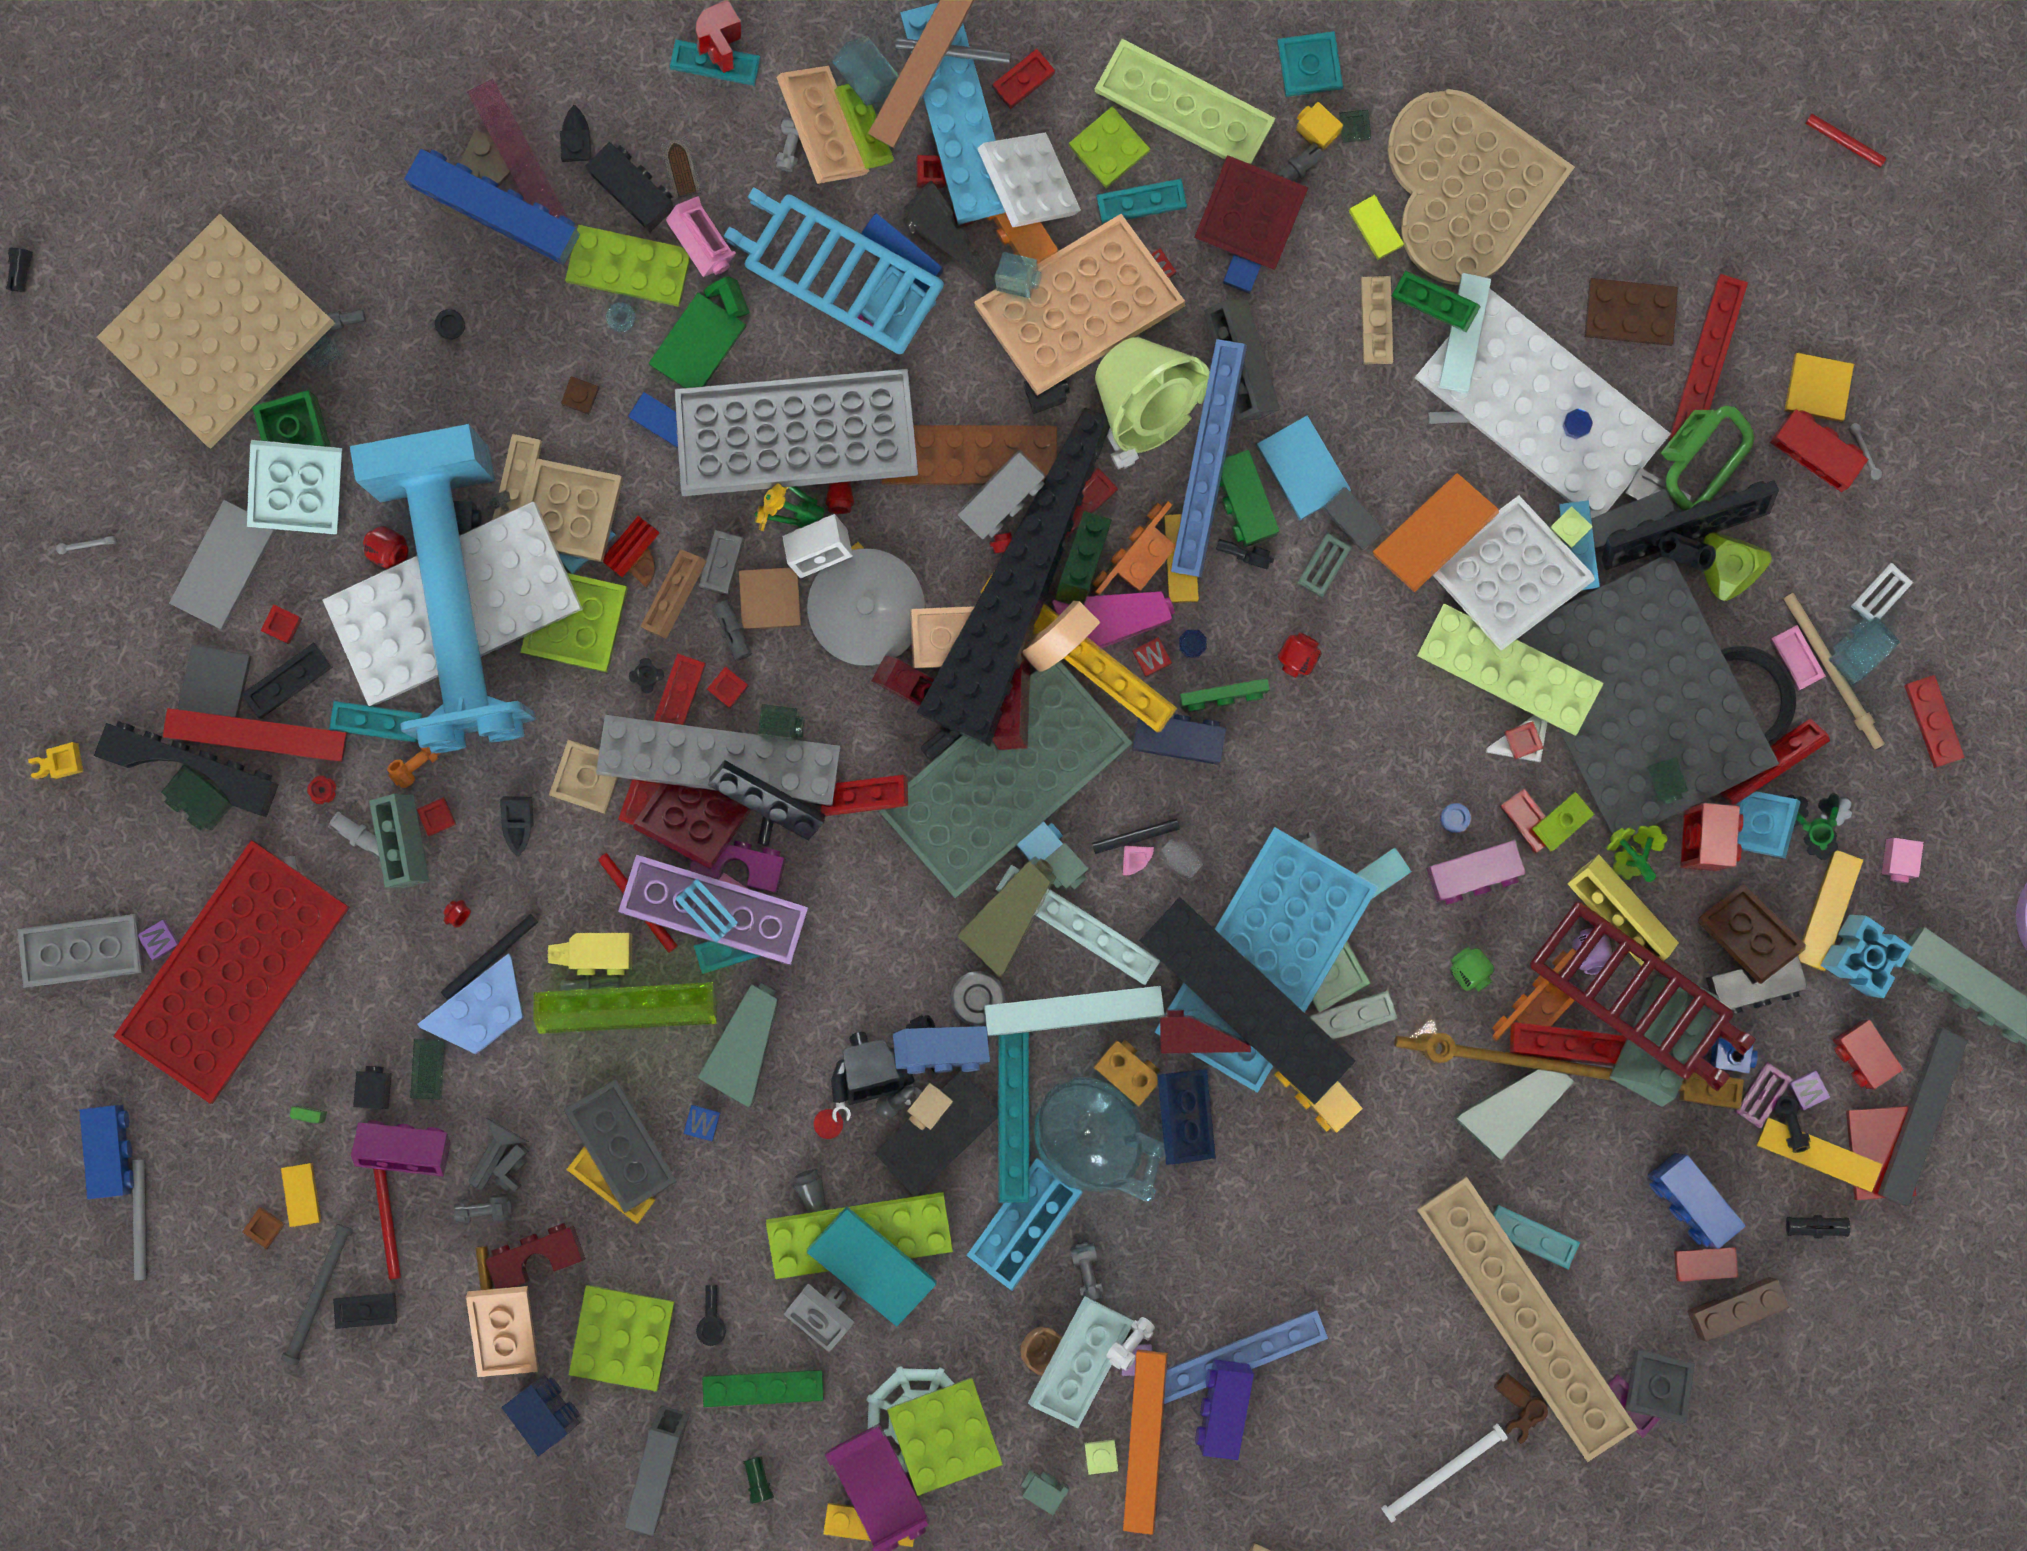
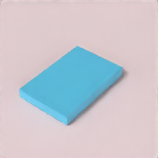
M1308 415L1257 443L1258 450L1299 520L1320 510L1343 487H1346L1351 492L1349 485Z

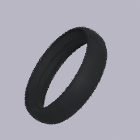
M1733 646L1721 649L1727 662L1745 660L1756 663L1766 669L1775 679L1780 691L1781 707L1774 725L1764 734L1769 745L1772 746L1787 732L1795 714L1796 692L1788 671L1775 657L1761 649L1748 646Z

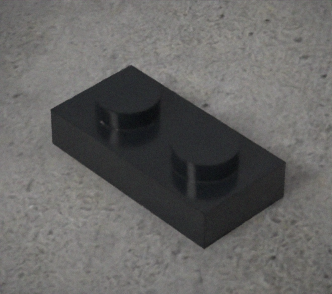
M395 1293L333 1299L335 1329L397 1323Z

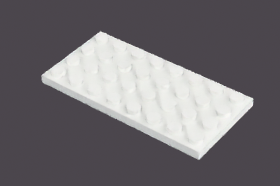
M1490 288L1469 392L1462 393L1438 388L1448 338L1415 377V379L1451 408L1464 415L1472 425L1569 503L1589 500L1591 518L1604 514L1610 509L1631 483L1638 469L1646 465L1671 434Z
M535 502L522 506L459 536L480 657L583 610ZM417 556L323 599L368 706L380 704L438 677Z

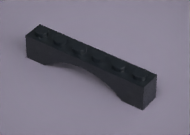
M117 721L116 726L108 723L105 724L94 753L95 757L126 768L157 761L187 764L211 778L225 793L232 806L267 817L279 784L271 782L272 775L255 770L254 775L243 772L244 765L230 760L227 761L226 765L216 762L218 756L200 750L199 755L188 752L190 746L174 740L171 746L161 742L163 736L146 730L143 736L133 732L135 726L121 721Z

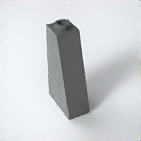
M665 1406L660 1407L649 1430L624 1528L631 1529L639 1535L649 1534L654 1536L661 1518L690 1413Z

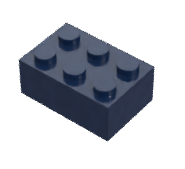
M545 1375L501 1407L538 1457L580 1424L577 1419L580 1414L576 1407L570 1401L565 1403L559 1395L562 1392L559 1384L554 1378L548 1379Z

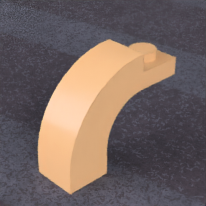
M1073 601L1048 627L1038 634H1032L1030 641L1025 643L1022 653L1039 672L1045 671L1075 649L1101 622L1080 601Z

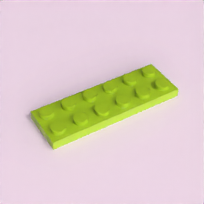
M944 1192L849 1207L910 1259L953 1252ZM845 1207L766 1219L775 1279L828 1271L807 1253V1248Z

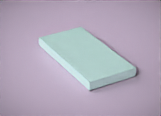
M1084 1296L1028 1404L1079 1428L1112 1365L1110 1359L1106 1357L1108 1351L1115 1342L1121 1346L1123 1345L1134 1321Z

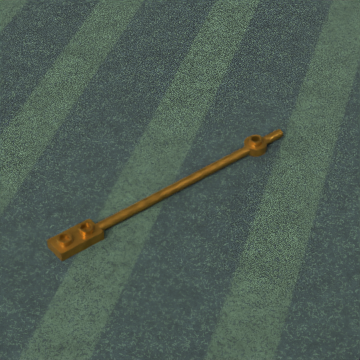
M1446 1033L1431 1034L1426 1040L1396 1035L1394 1047L1423 1051L1427 1059L1434 1063H1445L1455 1056L1614 1081L1609 1078L1613 1070L1612 1068L1456 1045L1452 1037ZM1436 1043H1440L1442 1046V1051L1439 1054L1434 1051ZM1694 1072L1690 1078L1684 1079L1679 1089L1681 1091L1680 1101L1741 1109L1744 1079L1729 1077L1723 1087L1717 1092L1708 1085L1705 1079Z

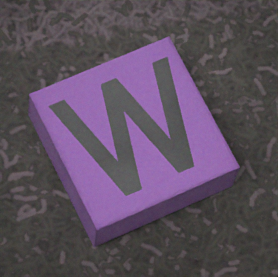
M161 920L137 935L153 961L175 949L179 943L166 920Z
M1815 1070L1791 1081L1789 1084L1801 1110H1806L1830 1098L1818 1072Z

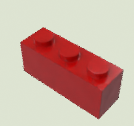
M1795 409L1788 415L1769 443L1842 493L1851 486L1869 459L1863 456V451L1853 444L1847 445L1840 440L1837 432L1828 427L1823 428L1814 422L1815 418L1811 414Z

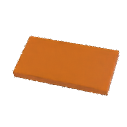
M1456 473L1373 551V554L1415 592L1497 516L1499 510L1463 477Z

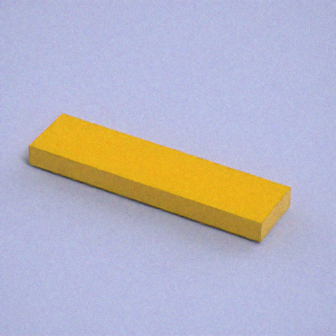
M1838 850L1832 852L1802 938L1806 947L1798 955L1800 963L1821 971L1826 970L1821 966V963L1830 947L1835 944L1863 859Z
M1770 1118L1766 1119L1756 1146L1872 1192L1883 1164L1812 1135H1809L1811 1140L1809 1142L1810 1149L1800 1153H1793L1792 1148L1788 1147L1786 1139L1791 1138L1787 1125Z

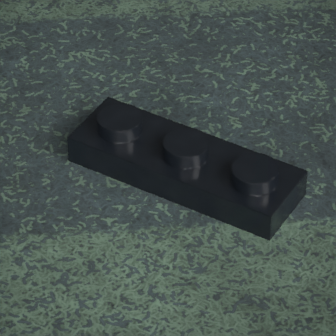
M313 642L241 695L257 717L262 719L325 674L333 666L317 644Z

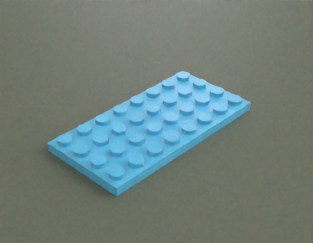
M1274 827L1215 930L1305 1013L1378 887ZM1183 982L1167 1010L1182 1009L1184 1010V1015H1192L1246 1041ZM1160 1023L1155 1030V1033L1160 1035ZM1252 1046L1251 1052L1191 1053L1257 1093L1273 1068V1065Z

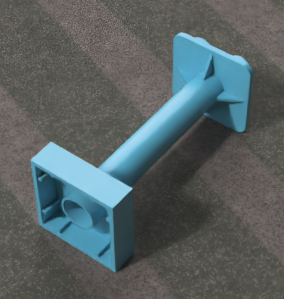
M469 424L350 446L356 482L379 502L407 498L443 704L428 717L400 723L401 731L417 739L419 747H430L431 753H444L466 748L464 734L477 731L479 736H488L489 742H503L524 737L523 723L536 720L535 712L519 701L504 702L487 696L451 489L495 481L489 446Z

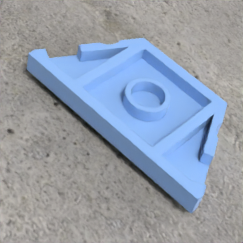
M510 954L504 956L417 1025L474 1054L479 1053L524 1018L512 956Z

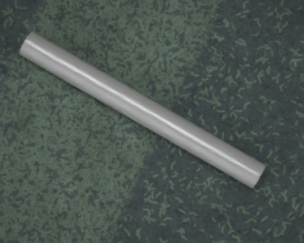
M145 1159L132 1160L134 1178V1280H146Z

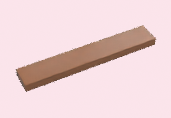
M975 0L939 1L870 128L869 135L895 149Z

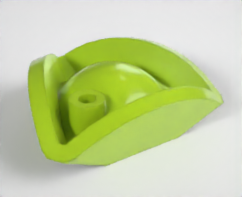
M1709 533L1703 542L1712 545L1716 550L1715 561L1710 569L1704 571V575L1711 591L1718 599L1728 601L1738 596L1750 587L1772 561L1769 551L1730 536Z

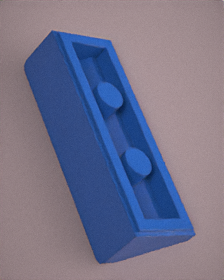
M877 213L873 215L861 234L934 276L939 277L943 273L942 267ZM916 278L913 281L924 292H927L930 288L929 285Z

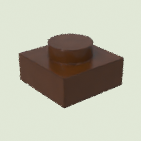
M571 376L561 404L590 415L599 386Z

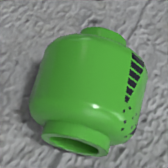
M1467 947L1451 959L1453 965L1450 968V973L1463 990L1470 991L1476 988L1480 992L1493 982L1490 976L1494 972V965L1481 949L1475 948L1471 950L1470 947Z

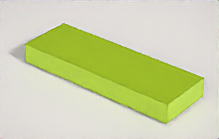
M863 81L837 86L834 92L865 168L870 169L892 163L894 157L889 145L868 134L877 115Z

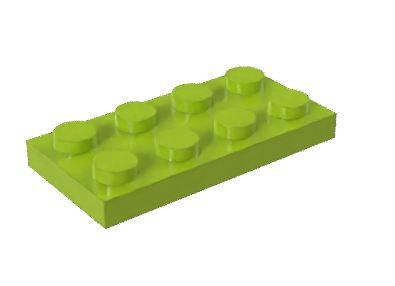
M578 225L577 231L580 236L572 249L565 279L567 283L680 307L691 260L684 247Z

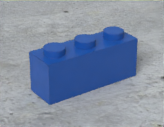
M123 1105L80 1109L87 1199L131 1194V1188H134L133 1171L129 1170L128 1158L132 1157V1145L130 1140H126L125 1128H128L130 1123L127 1110H124Z

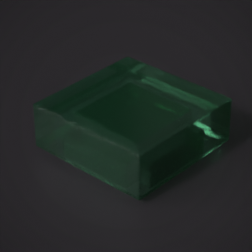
M1368 109L1339 112V121L1343 124L1341 131L1342 143L1371 140Z

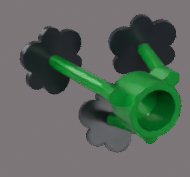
M1835 793L1830 794L1828 798L1821 799L1818 803V808L1822 811L1821 818L1815 819L1810 823L1805 820L1809 814L1806 809L1808 806L1807 799L1803 796L1796 798L1792 794L1788 795V798L1800 801L1794 827L1801 824L1803 829L1808 831L1804 836V842L1808 845V854L1816 855L1820 860H1827L1831 852H1835L1838 849V844L1835 842L1837 833L1833 830V827L1842 825L1845 819H1849L1852 816V810L1850 809L1852 805L1851 800L1845 796L1839 798Z

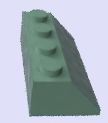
M1660 976L1654 978L1632 1026L1633 1028L1669 979ZM1679 987L1644 1036L1660 1046L1694 997ZM1702 988L1703 990H1705L1706 992H1708L1710 995H1712V996H1713L1714 998H1716L1717 1000L1720 999V997H1718L1717 995H1715V994L1709 992L1708 990ZM1705 1005L1702 1007L1669 1053L1681 1063H1686L1701 1042L1713 1015L1711 1009ZM1629 1039L1626 1040L1609 1077L1661 1107L1676 1098L1684 1080Z

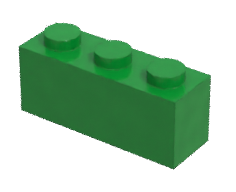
M1249 450L1225 458L1219 487H1222L1225 498L1221 499L1227 515L1232 514L1235 521L1232 530L1236 541H1242L1245 548L1277 536L1280 531Z

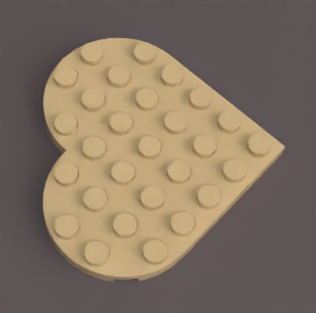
M1446 89L1445 91L1433 93L1427 92L1410 101L1396 117L1388 139V159L1392 172L1401 186L1411 194L1404 208L1401 221V235L1405 250L1412 262L1424 274L1434 280L1451 285L1460 284L1462 273L1485 278L1495 274L1506 263L1575 168L1473 95L1458 90Z

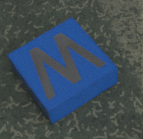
M691 1105L683 1134L713 1141L721 1112Z

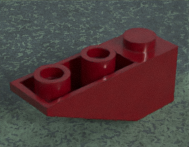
M885 655L871 681L919 707L934 679L897 658Z

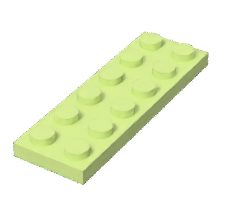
M1121 39L1095 87L1096 93L1223 159H1226L1227 155L1251 165L1276 119L1124 39Z
M1443 604L1417 655L1575 736L1579 732L1604 684L1518 640L1513 641L1503 650H1500L1470 616L1446 604Z

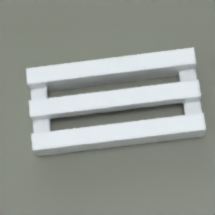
M1890 563L1851 607L1857 610L1863 618H1866L1869 624L1874 626L1913 582L1894 564ZM1892 572L1895 576L1866 607H1863L1862 603ZM1900 579L1903 584L1873 616L1870 611Z

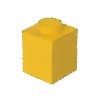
M1317 102L1312 108L1308 105L1297 117L1299 122L1296 131L1311 145L1315 142L1318 145L1317 149L1321 148L1322 151L1333 142L1343 128V124L1320 102Z

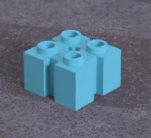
M1849 915L1838 933L1843 938L1840 946L1832 945L1821 966L1839 978L1851 979L1848 984L1864 995L1884 998L1895 980V977L1890 972L1893 967L1903 966L1913 947L1896 935L1882 934L1885 928L1869 917Z

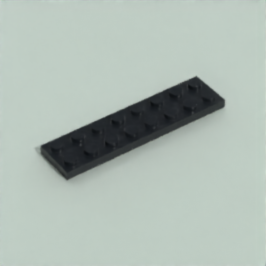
M1181 897L1172 904L1139 940L1314 1105L1356 1062L1350 1054Z

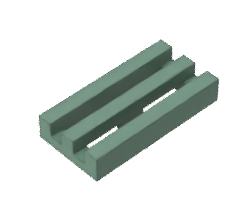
M1326 533L1297 584L1323 598L1352 547ZM1327 543H1333L1312 582H1308L1306 579ZM1340 547L1343 549V552L1320 589L1316 585Z

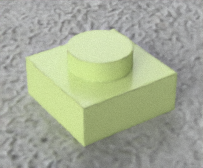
M1571 506L1550 528L1572 548L1593 526Z
M1115 1440L1085 1443L1088 1475L1118 1471Z

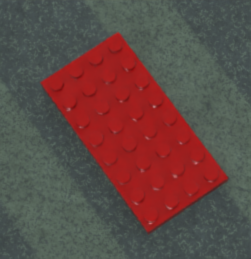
M251 840L113 1037L206 1102L213 1104L350 907Z

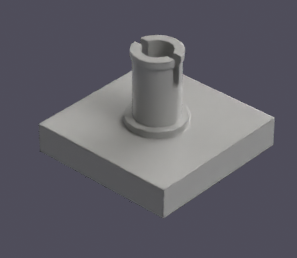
M807 1284L785 1311L784 1315L830 1352L855 1323L838 1309L846 1301L847 1295L842 1291L834 1299L840 1288L832 1286L824 1297L811 1285Z

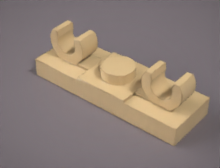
M1391 276L1361 277L1363 364H1392Z

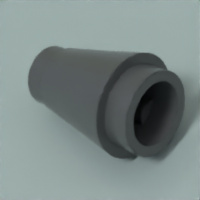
M812 1169L794 1176L795 1184L793 1186L807 1211L811 1213L827 1210L822 1175H818L817 1170Z

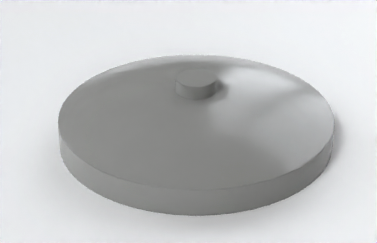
M877 549L852 550L853 557L824 568L817 574L808 596V618L812 631L819 643L835 658L852 665L875 666L880 665L885 655L897 658L912 645L910 610L925 608V601L917 577L902 560L890 553Z

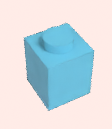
M1043 821L1016 846L1029 861L1035 856L1039 860L1040 858L1045 860L1063 844L1059 840L1063 835L1053 823L1047 826Z

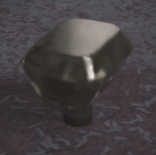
M503 490L491 497L489 505L495 509L502 507L504 512L508 511L509 507L506 503L511 500L509 491Z

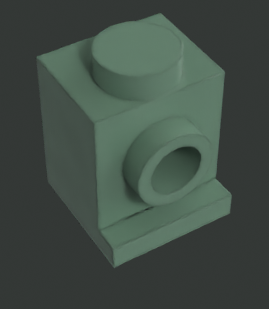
M1030 1470L1020 1485L1024 1488L1022 1497L1052 1516L1069 1491V1486L1063 1482L1061 1487L1056 1485L1058 1480L1044 1471L1039 1475Z

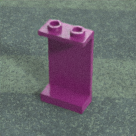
M880 1423L826 1451L825 1457L829 1465H833L873 1544V1551H892L899 1547L898 1541L909 1536L910 1540H913L926 1532L925 1527L929 1525V1519Z

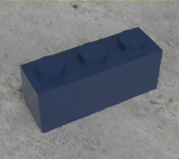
M1174 714V718H1170L1163 730L1156 732L1137 717L1132 750L1219 765L1221 763L1226 728L1220 727L1221 722L1203 719L1201 724L1191 722V717Z

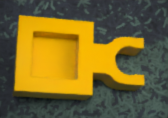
M74 742L46 749L47 758L45 759L39 757L28 759L30 764L40 763V770L37 773L31 774V778L35 779L46 777L49 773L51 778L58 779L83 772L79 744Z

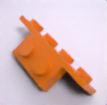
M1169 501L1163 502L1162 505L1157 502L1147 514V517L1150 518L1144 527L1140 525L1136 527L1128 538L1132 542L1125 550L1120 548L1110 561L1113 565L1107 573L1102 570L1092 582L1095 587L1091 593L1094 596H1099L1116 574L1138 592L1144 588L1176 547V544L1155 528L1173 504Z
M1572 948L1568 953L1563 950L1552 962L1555 966L1553 970L1559 974L1576 953V950ZM1539 976L1532 984L1536 989L1528 997L1525 994L1521 995L1512 1007L1515 1009V1012L1508 1019L1503 1015L1492 1027L1495 1031L1492 1039L1497 1042L1515 1021L1552 1027L1575 1000L1545 978Z

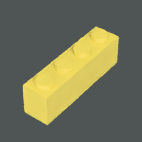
M1597 855L1579 869L1567 883L1590 909L1661 960H1666L1679 944L1600 855ZM1629 951V953L1634 957V959L1642 966L1644 961H1642Z

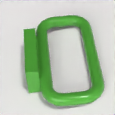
M1726 405L1719 407L1715 412L1714 410H1694L1661 452L1667 461H1675L1667 473L1666 488L1671 498L1683 511L1691 509L1695 504L1704 500L1711 502L1750 452L1754 443V432L1750 423L1738 409ZM1725 417H1729L1741 431L1742 442L1698 500L1691 502L1678 487V477Z

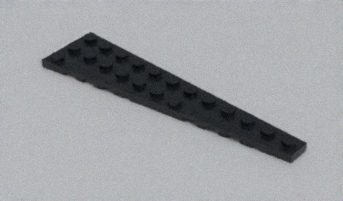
M1084 408L1046 476L1045 484L1035 496L916 713L921 717L990 747L1003 713L1000 710L1005 696H1009L1013 686L1011 680L1015 669L1020 668L1023 660L1021 653L1024 645L1030 641L1034 624L1040 615L1064 551L1062 544L1067 532H1071L1074 524L1072 518L1076 507L1081 506L1084 498L1082 491L1085 483L1091 479L1095 462L1099 458L1110 425L1106 415Z

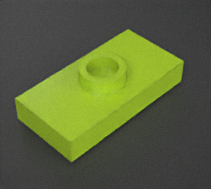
M1574 792L1532 829L1548 849L1553 851L1595 814L1580 796Z

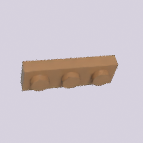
M680 549L640 627L667 639L707 561Z

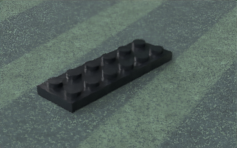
M1775 480L1767 483L1759 481L1741 492H1727L1720 499L1712 502L1708 500L1698 502L1691 509L1683 512L1675 510L1668 513L1665 518L1656 521L1653 519L1643 521L1636 528L1627 531L1626 529H1619L1607 537L1602 556L1604 568L1609 570L1661 552L1658 547L1661 537L1666 536L1669 532L1696 540L1707 536L1709 533H1716L1771 513L1779 488Z

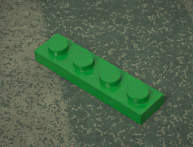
M823 1369L702 1377L703 1407L824 1401Z

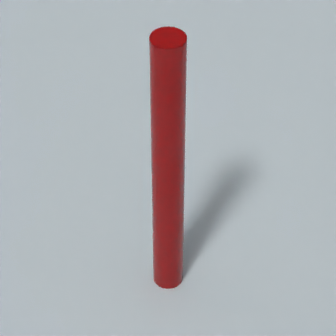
M605 853L597 860L624 894L628 880L610 856ZM644 921L668 953L678 947L663 926Z
M373 1169L389 1280L401 1278L386 1170Z

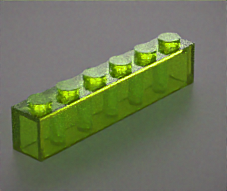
M713 982L534 992L533 1021L539 1034L717 1024V996Z

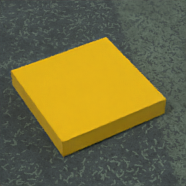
M1796 353L1794 355L1784 411L1793 412L1797 409L1798 411H1806L1813 417L1837 422L1844 421L1854 364Z

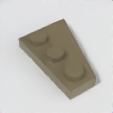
M474 130L460 163L473 171L472 175L480 179L482 176H486L498 183V188L512 174L515 167L529 155V152ZM442 204V211L466 221L471 220V218Z

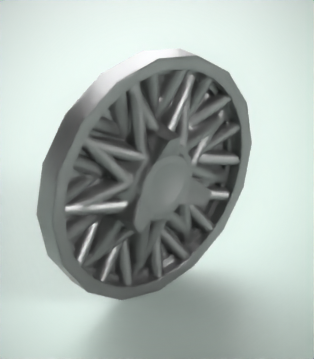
M982 971L969 972L960 977L954 984L950 996L951 1007L956 1016L965 1024L972 1026L986 1025L985 1005L1003 1004L1006 1002L1005 991L1000 981L993 975Z

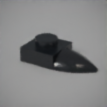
M573 105L568 111L562 125V131H560L562 162L591 160L589 126L585 116L576 105Z
M503 796L500 799L503 836L510 850L516 856H520L528 844L531 827L534 825L532 797Z

